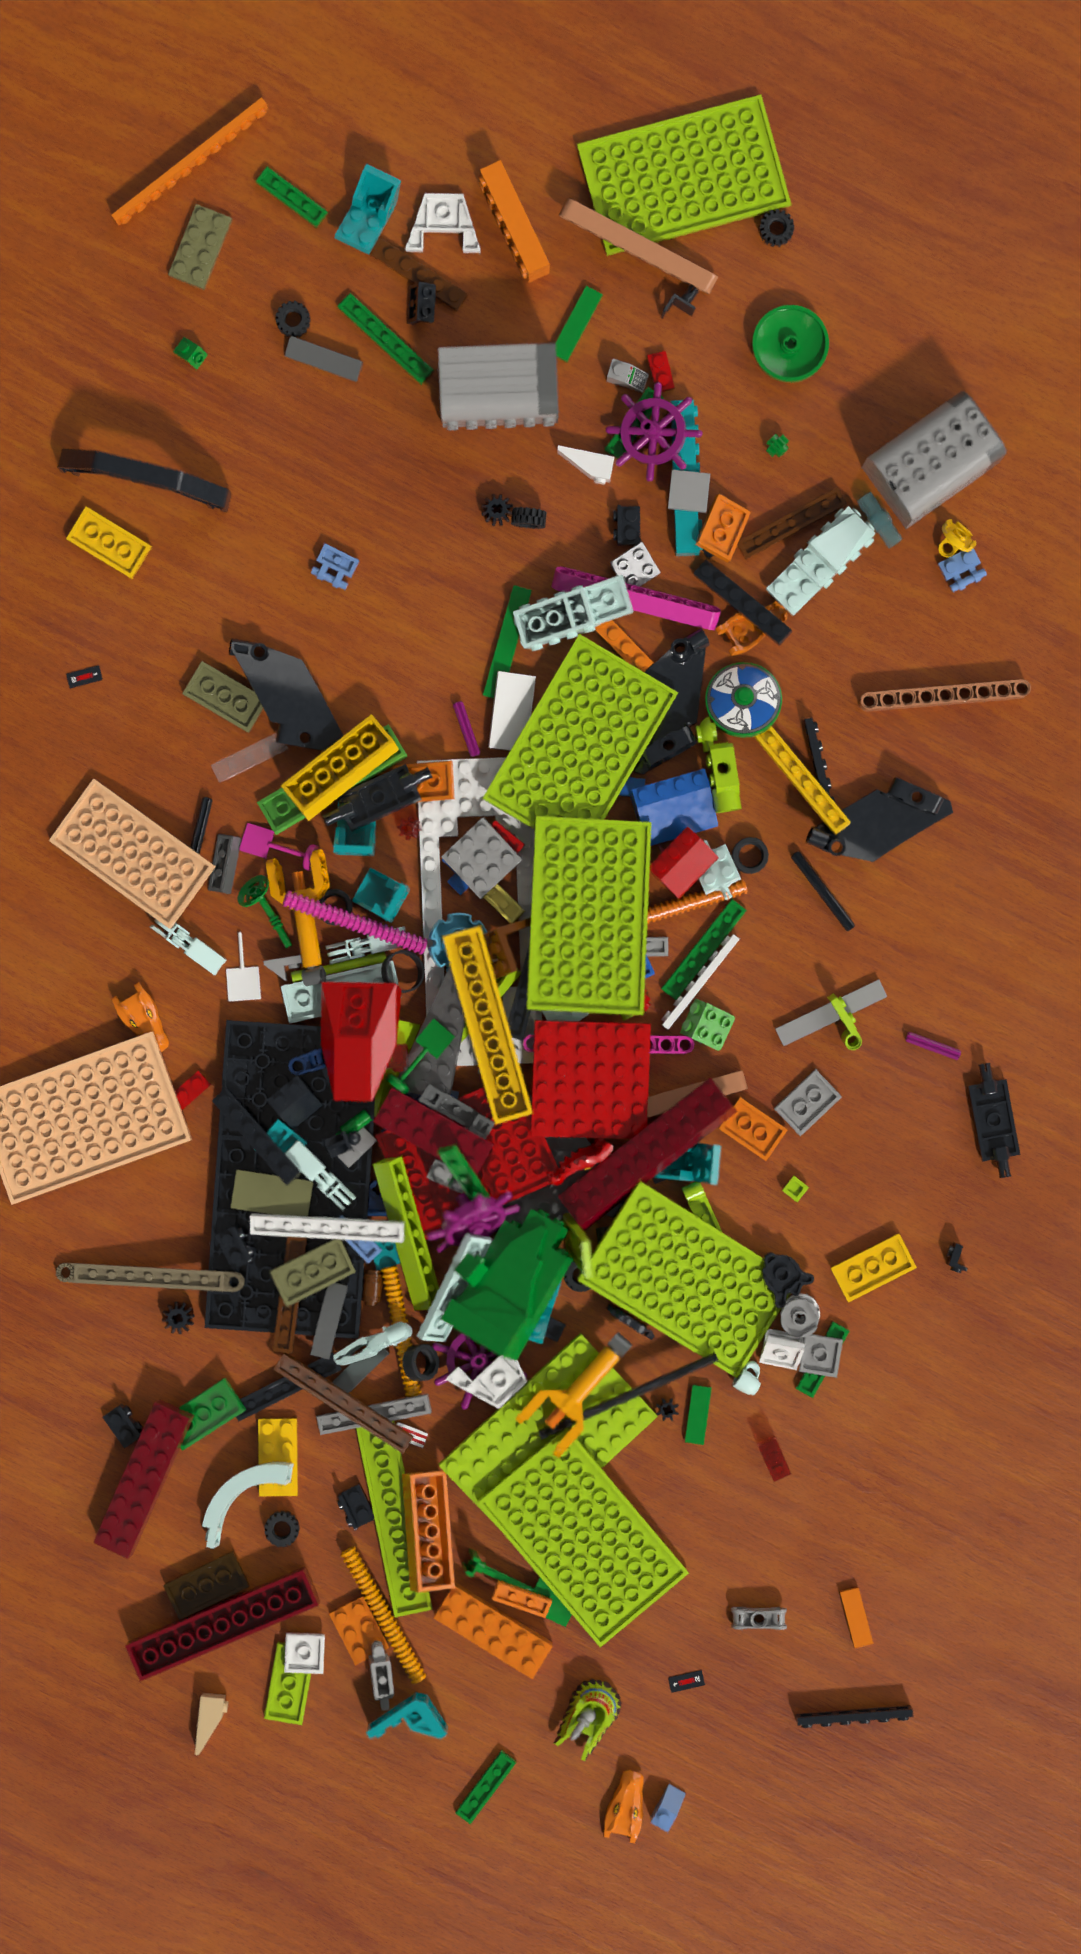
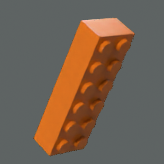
M499 160L480 169V176L478 177L480 181L479 186L483 193H487V203L491 210H495L496 222L499 227H503L504 239L507 245L511 244L512 256L515 262L519 261V270L523 279L527 278L530 283L549 274L550 263L502 161Z
M443 1470L402 1474L410 1591L425 1592L455 1588L446 1473Z
M454 1581L455 1588H450L435 1612L434 1619L533 1680L553 1647V1642Z

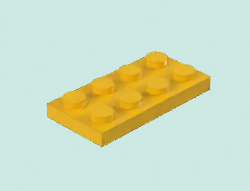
M88 507L84 508L66 538L69 542L130 579H133L152 548L151 545Z
M898 1233L830 1269L849 1303L917 1267Z
M259 1418V1465L269 1462L294 1463L290 1483L286 1485L277 1483L259 1484V1496H298L297 1418Z

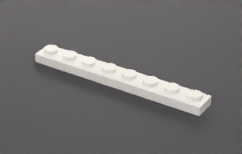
M251 1214L250 1234L403 1243L404 1222Z

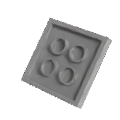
M484 817L442 856L445 862L480 899L523 860Z

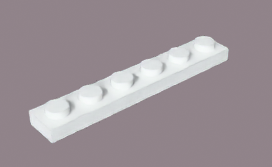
M733 934L731 937L727 936L721 943L723 948L720 952L715 951L709 958L711 961L709 966L701 968L697 974L699 976L697 981L690 982L685 989L688 991L684 997L679 996L673 1004L676 1006L672 1012L668 1011L661 1019L664 1021L663 1027L669 1030L739 941L738 937Z

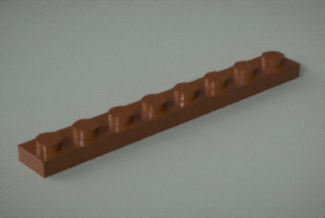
M284 1353L275 1366L274 1370L402 1454L414 1438L412 1434L289 1354Z

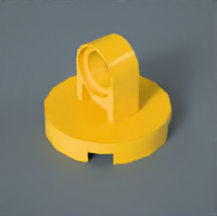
M949 519L942 525L943 534L946 536L939 545V553L942 556L951 557L958 549L970 552L976 546V540H971L972 533L961 523L956 522L954 524L952 519ZM945 543L951 544L953 551L946 552L943 545Z

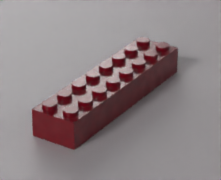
M161 1399L154 1403L93 1543L126 1559H129L134 1554L193 1420V1414Z

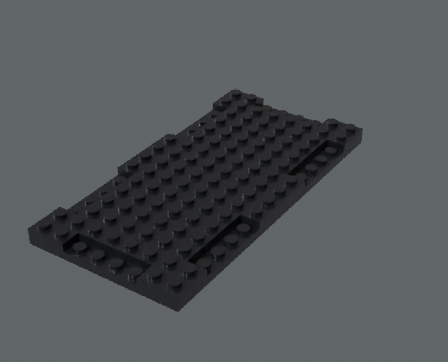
M226 1020L222 1090L228 1088L266 1132L277 1119L282 1121L307 1142L304 1146L326 1166L324 1170L328 1173L332 1172L356 1196L353 1200L340 1187L338 1188L351 1202L349 1205H346L334 1193L333 1196L345 1207L342 1211L317 1187L318 1183L313 1180L308 1217L339 1218L343 1215L346 1219L368 1220L373 1146L348 1168L338 1156L330 1159L323 1141L336 1136V1133L341 1130L339 1127L363 1109L372 1118V1121L365 1125L364 1128L373 1136L375 1097L373 1101H335L327 1067L299 1075L323 1106L296 1128L292 1129L278 1115L267 1099L297 1076L289 1069V1063L292 1059L305 1055V1053L322 1049L321 1027ZM322 1050L321 1055H322L324 1064H326V1063H325V1059H324L323 1050ZM295 1061L292 1065L293 1070L300 1072L303 1069V1063ZM220 1111L209 1271L238 1272L244 1278V1286L235 1292L207 1290L205 1328L275 1333L280 1294L269 1271L284 1264L287 1236L250 1234V1215L266 1213L231 1208L237 1170L276 1175V1173ZM303 1173L296 1178L310 1181ZM237 1225L238 1228L241 1227L246 1237L243 1239L246 1245H251L254 1251V1255H252L254 1259L232 1270L215 1235ZM306 1237L305 1253L333 1239ZM341 1239L356 1272L337 1281V1283L348 1285L335 1337L359 1339L364 1259L345 1239ZM232 1276L229 1280L230 1285L237 1287L239 1279ZM327 1287L299 1300L295 1334L315 1336Z

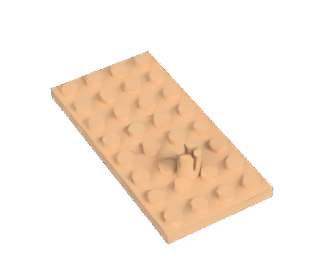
M95 779L91 781L49 839L51 843L169 929L173 927L216 867Z

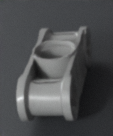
M731 1608V1612H733L732 1629H787L785 1624L787 1608ZM756 1614L764 1616V1620L759 1623L754 1621L753 1618Z

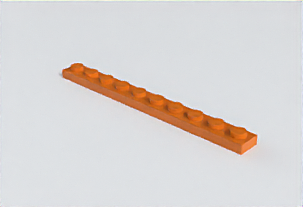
M261 97L114 212L111 216L119 226L121 223L126 224L134 213L144 210L148 202L158 199L162 191L166 188H172L176 184V180L190 174L194 166L203 164L208 155L217 153L221 149L222 144L226 141H232L240 130L249 128L254 119L263 117L268 109L263 98Z

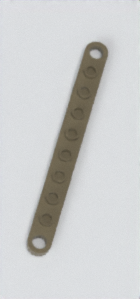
M62 1263L56 1268L57 1278L62 1282L230 1292L239 1291L244 1286V1278L238 1272L84 1263ZM64 1267L69 1268L71 1272L68 1278L62 1276L61 1272ZM232 1276L239 1279L237 1287H232L229 1283Z

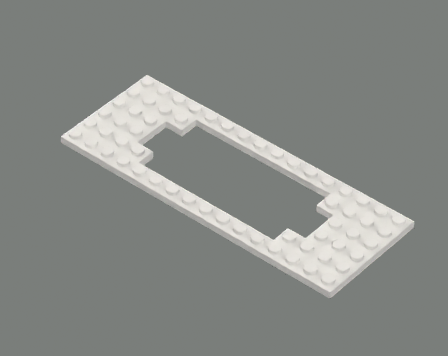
M506 757L417 761V763L453 761L455 794L454 800L418 802L423 937L427 938L428 941L424 951L426 1014H428L445 978L444 966L438 967L433 962L428 947L433 945V941L429 939L430 931L439 919L442 920L439 837L458 836L457 817L495 816L500 824L525 843V846L518 853L523 860L517 865L518 904L525 910L519 921L531 918L534 829L482 799ZM530 927L519 931L521 972L530 943ZM510 987L503 994V1009L507 1022L517 987ZM531 1010L524 1037L534 1035L535 1020H542L541 1010ZM470 1034L460 1045L456 1066L478 1065ZM512 1038L518 1063H533L534 1052H527L522 1047V1040ZM529 1038L526 1041V1046L529 1049L534 1048L533 1038Z

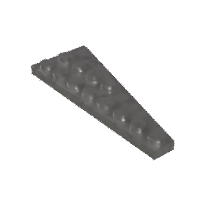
M450 966L417 1038L433 1018L452 1033L455 1038L438 1059L427 1052L404 1079L411 1093L422 1095L427 1085L430 1084L451 1095L466 1019ZM416 1041L398 1076L399 1078L424 1049Z

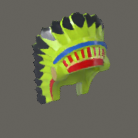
M594 1679L584 1680L572 1692L573 1698L569 1700L570 1705L566 1709L563 1722L560 1724L557 1737L553 1742L559 1746L569 1738L579 1723L577 1718L580 1717L581 1711L587 1707L592 1708L595 1711V1719L589 1723L588 1728L584 1727L581 1732L589 1736L581 1758L583 1761H586L588 1755L593 1752L608 1727L618 1718L622 1703L620 1695L616 1692L615 1688L608 1682L596 1681Z

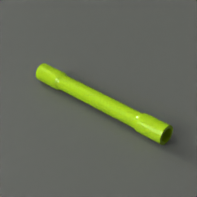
M385 951L322 967L325 969L326 975L383 963L386 954ZM302 970L291 972L293 983L303 981Z

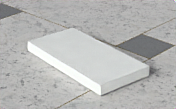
M497 672L488 748L511 751L531 717L536 676Z

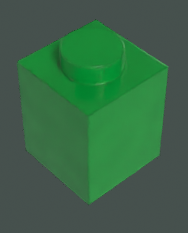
M468 1252L453 1271L471 1286L475 1287L489 1269L484 1265L485 1260L477 1254L473 1256Z

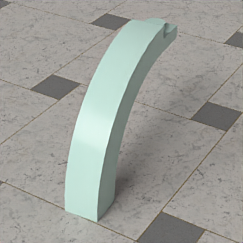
M263 1463L244 1470L227 1481L213 1497L204 1516L202 1526L209 1528L205 1535L206 1547L214 1549L220 1545L226 1513L233 1501L243 1491L258 1484L277 1483L286 1485L290 1483L294 1463Z

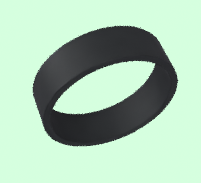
M400 950L388 955L381 967L383 982L392 983L387 970L391 958L396 954H405L415 962L418 969V978L412 988L402 990L401 993L417 989L421 985L425 973L421 959L415 953L408 950Z

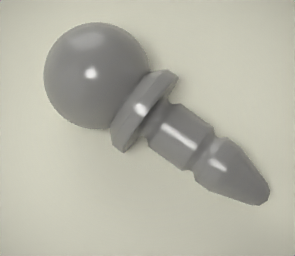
M587 1707L581 1711L580 1717L577 1718L579 1723L572 1731L571 1740L576 1739L584 1727L588 1728L589 1723L594 1721L596 1715L592 1708Z

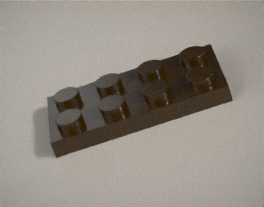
M234 1551L163 1585L179 1620L250 1586Z

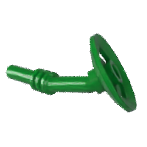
M264 875L255 876L243 885L239 891L237 901L242 907H250L259 902L269 917V922H272L273 930H276L287 949L292 946V943L282 927L284 924L280 923L279 915L275 914L264 897L269 888V879Z

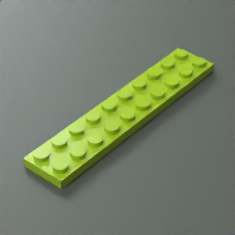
M356 1428L394 1617L432 1610L429 1591H410L402 1474L405 1473L401 1452L364 1428Z

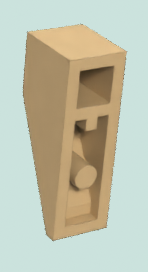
M202 1693L195 1755L200 1754L224 1713H227L228 1701H225L226 1695Z

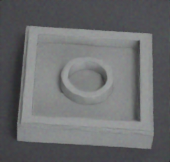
M672 470L668 509L706 513L710 474Z
M815 1334L804 1337L805 1349L800 1360L799 1372L837 1378L843 1339Z

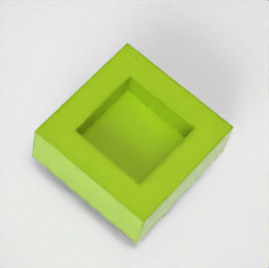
M793 1175L782 1191L798 1202L809 1187Z

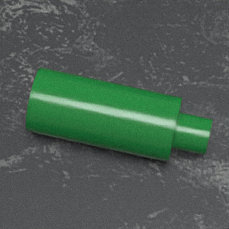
M363 1109L339 1127L341 1130L336 1135L345 1131L346 1135L351 1131H359L371 1122L372 1118Z

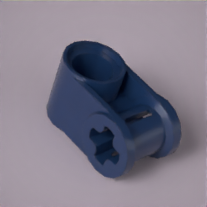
M320 1048L292 1059L289 1063L290 1071L293 1074L301 1075L325 1068L326 1064H324L321 1055L322 1049ZM295 1061L303 1063V1069L300 1072H296L292 1068Z
M376 1179L372 1181L369 1188L368 1216H387L381 1191L376 1193V1190L373 1189L378 1184Z

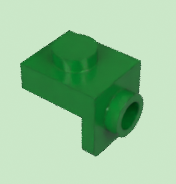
M183 337L173 351L176 356L188 362L195 369L200 367L208 355L199 345L186 337Z

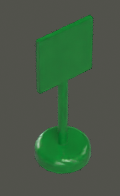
M433 1018L415 1040L424 1049L400 1078L390 1073L386 1077L387 1081L406 1095L409 1092V1087L404 1082V1079L423 1056L429 1052L438 1059L454 1040L455 1036Z

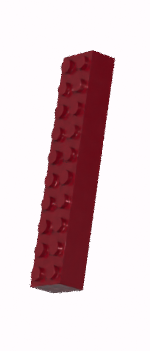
M710 1077L558 1197L578 1225L587 1230L628 1198L640 1181L644 1184L738 1111Z
M304 1566L186 1618L128 1641L125 1647L141 1682L317 1607L320 1600Z

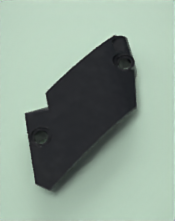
M702 628L683 639H675L671 644V649L645 671L646 674L675 690L678 694L633 772L643 775L688 750L698 742L690 727L697 723L706 647L710 646L709 640ZM678 647L685 648L681 653L675 651ZM668 743L674 745L670 750L664 749V746Z
M231 638L228 655L235 656L270 722L279 723L276 743L325 751L344 736L303 660L266 647L262 643ZM256 647L262 648L263 655L261 657L254 655ZM303 732L309 736V740L306 743H302L300 740V735Z
M894 777L887 794L876 789L841 810L851 823L837 835H834L823 821L815 827L811 826L806 843L834 856L843 855L874 862L909 838L952 814L951 801L898 777ZM918 791L920 796L916 801H913L912 794ZM839 842V848L836 851H832V844Z

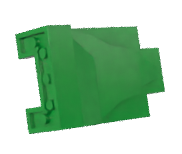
M531 1209L522 1225L514 1220L511 1222L505 1220L483 1257L485 1260L484 1265L489 1270L475 1287L468 1284L467 1288L456 1300L451 1299L441 1320L501 1357L517 1361L573 1261L572 1258L568 1257L569 1252L560 1248L562 1241L569 1231L563 1227L565 1223L557 1218L551 1220L548 1218L549 1214L541 1209L538 1211Z

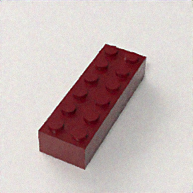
M395 1088L390 1090L373 1121L441 1160L442 1158L437 1153L439 1148L456 1145L476 1176L494 1145L493 1142L471 1132L464 1126Z

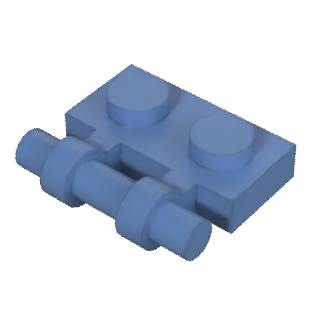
M324 544L316 560L323 565L321 569L313 567L311 574L317 576V579L321 581L326 580L332 583V586L335 588L340 587L346 590L348 583L342 579L344 575L352 578L360 561ZM328 568L337 571V576L335 577L327 573Z
M974 548L970 552L962 551L937 564L946 581L954 579L955 583L950 585L952 592L961 591L967 585L973 582L977 583L981 581L982 577L987 575L984 568L979 571L975 569V566L981 564ZM969 571V576L964 579L960 577V574Z

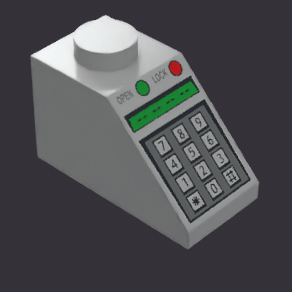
M612 359L607 382L643 393L649 374L629 363Z
M436 1159L427 1178L463 1193V1189L446 1164Z

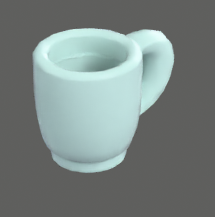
M749 1361L744 1369H742L738 1378H734L732 1386L745 1394L755 1395L761 1385V1382L758 1380L760 1374L759 1365L755 1361ZM752 1368L756 1376L748 1372L747 1369Z

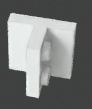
M768 1329L764 1336L759 1363L797 1370L805 1349L804 1338L791 1336L784 1331Z

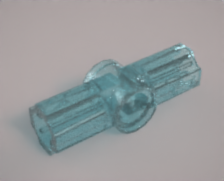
M871 492L857 501L867 516V521L874 527V532L879 534L888 549L903 540L892 524L893 521L889 513L880 506Z

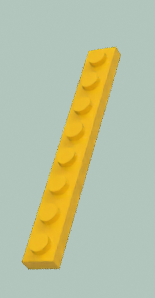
M772 726L765 732L754 736L834 835H837L850 825L849 819Z

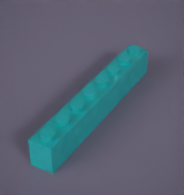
M674 400L670 403L676 407L683 400ZM692 400V403L681 414L684 417L686 429L699 430L698 424H695L694 417H698V406L694 405V400ZM675 419L671 421V429H677ZM671 436V443H672V444H673V442H674V440H675L676 437ZM686 437L685 443L678 453L686 463V468L680 469L672 460V469L700 473V462H696V455H699V443H695V437ZM674 510L676 556H698L700 550H703L695 545L699 531L702 529V520H698V512Z

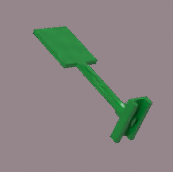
M469 1549L468 1552L471 1559L467 1563L463 1562L461 1564L465 1574L473 1577L475 1571L484 1573L497 1580L552 1598L546 1618L564 1627L567 1626L572 1614L541 1577H539L535 1587H531L487 1566L485 1562L481 1561L476 1550Z

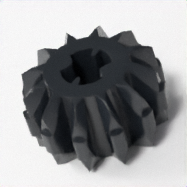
M492 494V501L489 498H485V502L488 505H481V508L486 510L481 515L484 517L488 516L485 519L486 523L492 520V526H495L496 521H499V525L503 526V519L507 523L510 521L507 516H512V511L509 509L513 508V504H507L509 502L508 497L502 501V494H499L498 499L495 498V494ZM494 507H501V513L496 512L494 514Z
M176 1301L174 1307L171 1304L167 1306L169 1311H163V1314L168 1317L163 1318L162 1322L168 1321L165 1329L172 1326V1334L176 1331V1328L178 1334H182V1328L188 1332L190 1330L188 1325H194V1322L189 1319L194 1318L195 1314H188L192 1307L185 1310V1302L179 1307V1302ZM180 1313L182 1315L181 1318L183 1317V1320L176 1322V1318H174V1315L176 1316Z

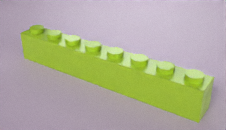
M402 1157L385 1158L374 1163L373 1167L388 1220L404 1222L403 1243L395 1242L413 1308L414 1311L429 1310L435 1300L439 1286Z

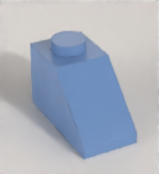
M668 1784L650 1816L651 1823L668 1832L678 1815L686 1793Z

